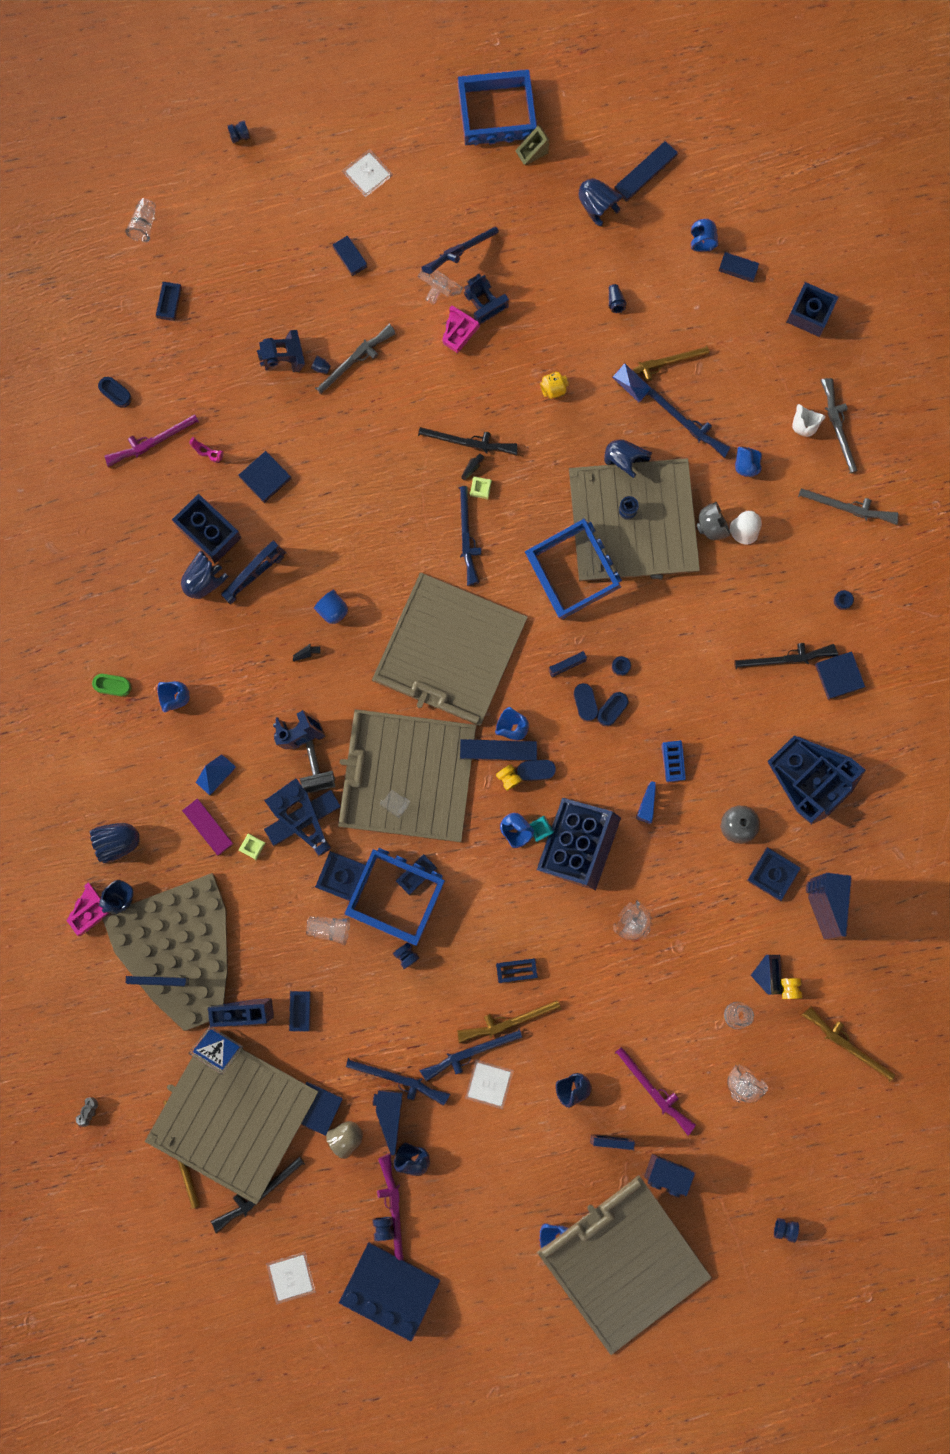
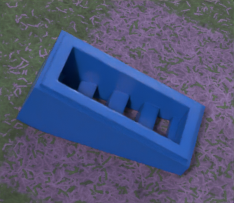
M682 741L663 742L661 747L666 782L686 780ZM668 748H677V751L668 752ZM678 755V759L668 760V756ZM679 763V767L669 768V764ZM680 771V774L670 775V772Z
M653 781L647 786L636 816L637 820L648 824L652 823L656 782Z

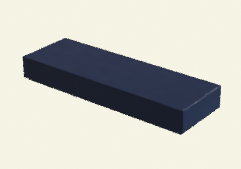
M126 976L125 983L134 985L188 986L189 978Z

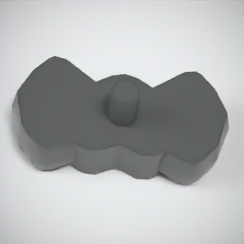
M88 1097L85 1099V1106L82 1107L80 1115L76 1117L78 1126L87 1127L92 1116H95V1111L98 1108V1101L95 1098Z

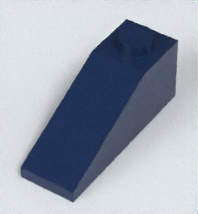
M272 998L252 999L208 1007L210 1027L267 1024L274 1018Z
M378 1090V1094H374L373 1106H376V1114L390 1154L395 1155L403 1092Z

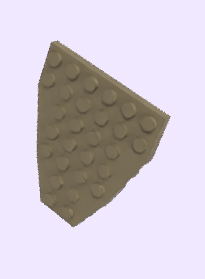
M213 873L133 903L125 911L118 914L109 913L103 918L114 953L132 976L189 978L188 986L140 985L151 1000L184 1031L209 1022L208 1007L224 1004L226 979L228 977L227 910Z

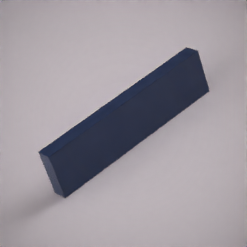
M664 141L615 185L614 190L627 202L677 156L678 152Z
M460 739V759L536 761L537 742Z
M331 790L311 801L318 820L341 808ZM302 806L288 816L295 821H299L305 816V810ZM280 820L264 829L273 846L296 834ZM310 820L306 821L300 826V829H305L312 822Z

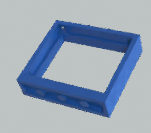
M529 69L458 77L465 145L474 144L476 146L483 143L494 144L502 141L525 140L537 127ZM525 86L530 124L470 130L466 92Z
M585 519L525 551L556 614L561 620L621 588L619 582L622 579L619 573L612 570L611 565H613L610 556H605L602 551L605 547L600 538L596 539L594 535L596 530L592 522L588 523ZM585 530L613 584L565 610L538 555Z
M378 848V851L373 849L345 911V915L418 946L444 886L445 880L442 879L443 875L434 871L429 874L424 872L425 867L416 863L413 866L406 864L407 860L400 856L392 858L388 856L389 852ZM377 858L437 883L415 936L355 910Z

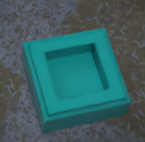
M542 816L530 823V826L534 829L533 837L536 842L554 833L546 816Z

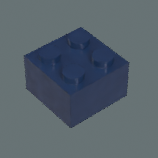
M805 282L786 323L820 337L839 297Z
M652 1154L644 1177L648 1180L647 1183L651 1187L659 1190L662 1187L667 1188L666 1191L669 1194L680 1198L681 1194L687 1196L695 1172Z

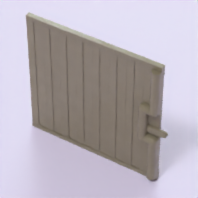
M688 458L632 463V471L636 473L635 478L628 475L615 464L569 468L574 524L582 519H585L588 523L592 522L596 530L594 532L596 539L600 538L605 547L602 551L605 556H610L613 562L611 568L614 572L617 571L621 578L700 571ZM632 496L637 499L639 507L636 516L627 520L620 516L619 506L624 497ZM585 530L576 534L575 543L579 581L610 579Z
M420 572L372 681L418 700V708H422L423 704L426 703L481 726L525 625L527 616Z
M355 709L348 760L341 759L339 761L341 765H346L347 768L338 827L461 843L472 760L460 759V739L474 740L476 725Z
M241 1048L237 1050L223 1070L194 1053L176 1087L172 1084L167 1086V1089L172 1094L145 1142L257 1205L318 1091Z
M639 1175L597 1208H594L593 1205H588L589 1214L537 1252L610 1355L711 1279L709 1273Z

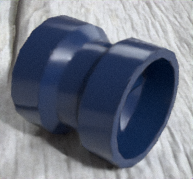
M244 120L240 121L237 125H227L233 144L241 139H250Z
M627 496L621 500L619 514L622 518L629 520L636 516L639 507L637 499Z
M409 942L393 953L395 958L401 961L403 969H406L419 959L417 953H413L411 950L412 946Z
M393 1217L373 1219V1226L376 1230L374 1241L394 1239V1231L390 1227L393 1224Z
M777 1218L774 1227V1238H786L789 1242L795 1243L798 1238L799 1223L794 1221L786 1223L785 1219Z

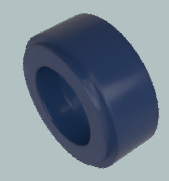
M841 590L834 596V605L840 610H846L852 606L854 597L849 591Z
M619 656L613 660L612 671L616 675L624 676L629 673L631 662L628 658Z

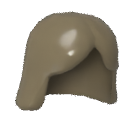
M347 1121L329 1130L326 1134V1141L333 1153L339 1158L347 1159L361 1144L363 1133L358 1124L353 1121Z

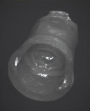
M144 198L138 202L131 221L125 230L128 237L143 243L150 241L156 209L154 202Z
M310 916L307 922L306 935L346 945L350 919L319 916L316 918Z
M733 1002L726 1007L724 1019L729 1027L739 1030L753 1022L754 1013L746 1004ZM739 1012H742L744 1015L741 1020L738 1017Z

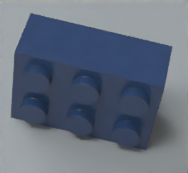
M197 494L172 519L174 525L204 552L214 564L242 538L239 531L200 494Z

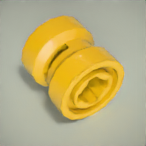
M512 764L496 774L498 779L503 781L506 791L522 781L521 777L514 772L515 769Z
M801 978L781 979V985L784 987L782 999L802 998V992L798 988L801 985Z

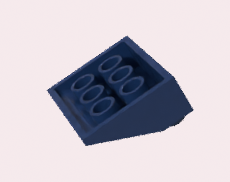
M562 798L552 825L554 833L548 836L537 870L596 891L621 817L613 811Z
M825 873L811 878L810 882H807L806 893H809L808 899L825 940L846 937L851 887L850 875Z
M368 1242L339 1300V1304L412 1342L440 1279L404 1260H398L395 1255Z

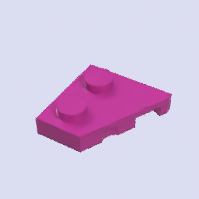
M451 305L442 341L445 346L458 353L477 331L480 324Z
M89 882L85 884V890L81 898H78L74 910L67 919V922L79 937L109 914L102 912L103 908L99 906L101 897Z

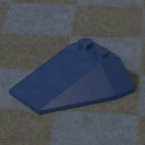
M795 735L768 760L769 766L796 812L811 825L827 818L853 792L866 771L851 757Z

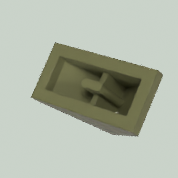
M540 125L533 130L515 150L524 165H528L548 154L549 138Z

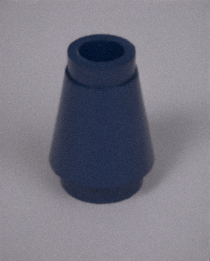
M610 285L608 287L609 309L613 313H621L626 309L627 302L619 285Z

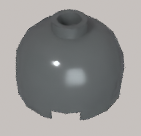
M717 502L711 503L701 510L699 514L700 523L697 524L700 534L704 533L711 540H721L730 536L727 522L724 520L721 513L722 510Z
M737 805L731 807L723 814L720 828L728 841L744 844L757 836L760 829V820L753 809Z

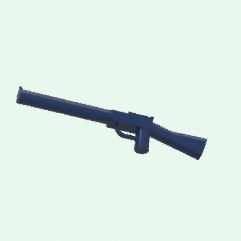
M495 226L462 244L444 251V254H440L438 259L422 266V271L431 274L448 260L458 263L460 261L459 256L465 250L498 234V228Z
M653 388L649 391L647 396L650 395L690 431V434L698 440V443L703 441L711 445L723 458L726 457L731 447L706 435L712 428L710 423L707 422L703 426L698 421L691 422ZM694 423H698L702 428L699 429Z
M461 486L458 487L461 498L462 554L460 558L464 557L467 566V586L479 583L471 556L481 555V548H475V540L469 537L468 487ZM469 539L474 541V548H470Z
M518 1029L516 1032L452 1055L447 1053L448 1058L439 1064L419 1071L426 1082L450 1065L453 1066L455 1074L463 1072L461 1066L469 1063L461 1065L459 1060L520 1039L522 1034L520 1029Z
M349 1058L347 1060V1068L410 1086L409 1091L401 1089L408 1092V1099L415 1100L418 1090L444 1106L450 1096L449 1093L427 1087L421 1083L422 1078L416 1080L358 1063Z

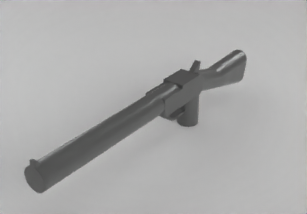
M389 323L371 340L366 341L364 339V342L315 389L322 394L354 362L356 363L358 360L364 361L369 356L375 359L378 353L372 347L396 334L391 324ZM365 353L368 354L364 359H360Z
M821 379L820 381L828 402V408L824 409L828 411V416L834 426L850 471L849 474L855 473L858 470L842 429L844 421L843 412L847 411V405L835 406L833 379ZM838 413H841V415H842V418H843V421H842V422H841V420H840V417H839Z
M802 488L798 497L802 496L852 513L855 516L864 518L866 521L867 518H879L895 525L898 524V512L869 510L872 500L865 498L863 503L854 501L852 504H846ZM853 503L861 504L862 507L853 505Z

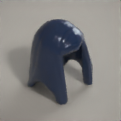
M587 179L580 185L578 191L579 200L596 225L600 227L603 225L598 216H602L609 207L616 214L620 211L617 202L622 199V196L604 182L597 179Z
M618 439L607 445L604 462L607 465H617L628 475L635 478L636 473L632 471V463L649 462L652 452L629 441Z
M199 551L182 576L181 588L186 596L202 599L220 586L229 575L224 573L220 578H216L214 575L223 567L219 564L212 566V562L208 560L204 552Z
M128 823L102 825L90 830V840L92 841L95 855L98 861L103 863L113 862L135 850L140 842L138 830Z

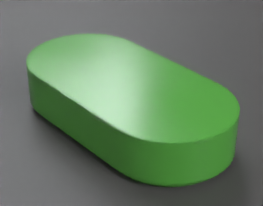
M98 674L92 681L93 688L101 694L124 697L131 691V683L124 677Z

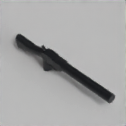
M422 427L419 429L418 436L423 435L471 447L488 454V451H502L517 456V443H489L491 436L489 432H484L483 437L473 436L471 439H466ZM473 438H481L482 441L474 440Z
M798 643V649L789 651H798L797 655H789L788 652L787 655L781 657L735 660L734 665L737 670L740 667L804 662L809 664L808 660L817 657L838 656L835 645L831 644L806 653L805 643Z
M298 1157L268 1183L259 1202L301 1165H305L301 1157ZM237 1194L233 1200L239 1207L211 1220L215 1233L217 1234L232 1219L242 1214L247 1217V1212L256 1204L251 1201L246 1202L243 1199L244 1197Z

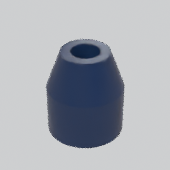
M316 356L311 369L318 373L328 374L331 365L325 359Z

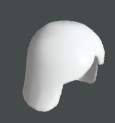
M798 404L792 425L793 430L801 436L809 437L815 434L826 416L808 410Z
M754 511L741 513L730 524L729 530L732 537L741 544L748 545L754 543L762 526L761 517Z

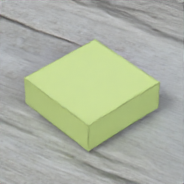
M473 476L470 496L488 499L492 480Z
M248 834L239 851L257 860L266 843Z

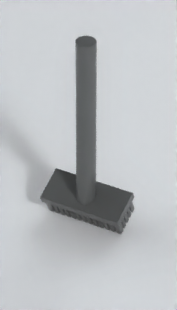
M313 739L306 743V748L313 775L300 778L301 785L307 794L336 787L333 771L320 773Z

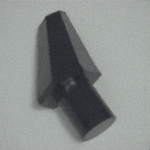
M478 454L475 458L470 459L461 476L463 480H466L481 466L480 463L484 460L482 454Z
M311 643L293 655V662L311 657V654H321V646H311Z

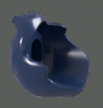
M115 880L106 887L99 901V906L103 908L102 912L118 914L128 909L134 895L132 886L125 881Z

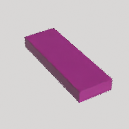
M196 799L182 810L217 856L233 845L232 841L199 799Z

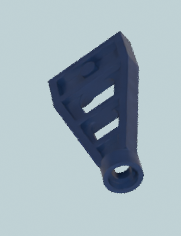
M273 540L221 593L223 598L229 604H233L237 600L236 595L252 583L271 565L281 562L284 559V554L287 552Z
M297 778L264 800L273 814L308 843L318 856L325 854L331 849V846L324 837L310 798ZM297 802L302 803L305 810V816L299 821L293 820L286 813L287 809ZM308 820L312 822L316 829L315 833L311 836H307L300 829V826Z

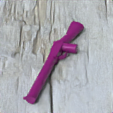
M194 414L153 438L142 437L136 440L134 436L129 437L128 441L132 448L105 455L107 467L109 468L126 457L136 455V458H138L139 455L148 451L149 448L196 422L199 423L197 417ZM142 439H147V440H145L144 442H142V443H140V444L138 443V442L141 441Z
M620 1047L615 1054L619 1055L662 1109V1115L666 1112L672 1116L687 1136H689L696 1124L671 1106L679 1099L676 1094L673 1093L669 1096L665 1092L668 1098L664 1100L658 1092L664 1090H656L625 1050Z
M389 1153L378 1158L388 1188L377 1190L378 1198H384L385 1206L390 1209L393 1217L395 1257L398 1260H403L398 1191L400 1185H395L392 1176L391 1154ZM386 1197H389L390 1208L386 1204Z

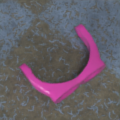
M191 438L189 444L199 455H208L210 460L215 463L222 460L223 451L211 450L206 445L198 442L196 438ZM205 448L207 452L203 453L200 449ZM212 453L217 454V457H212Z

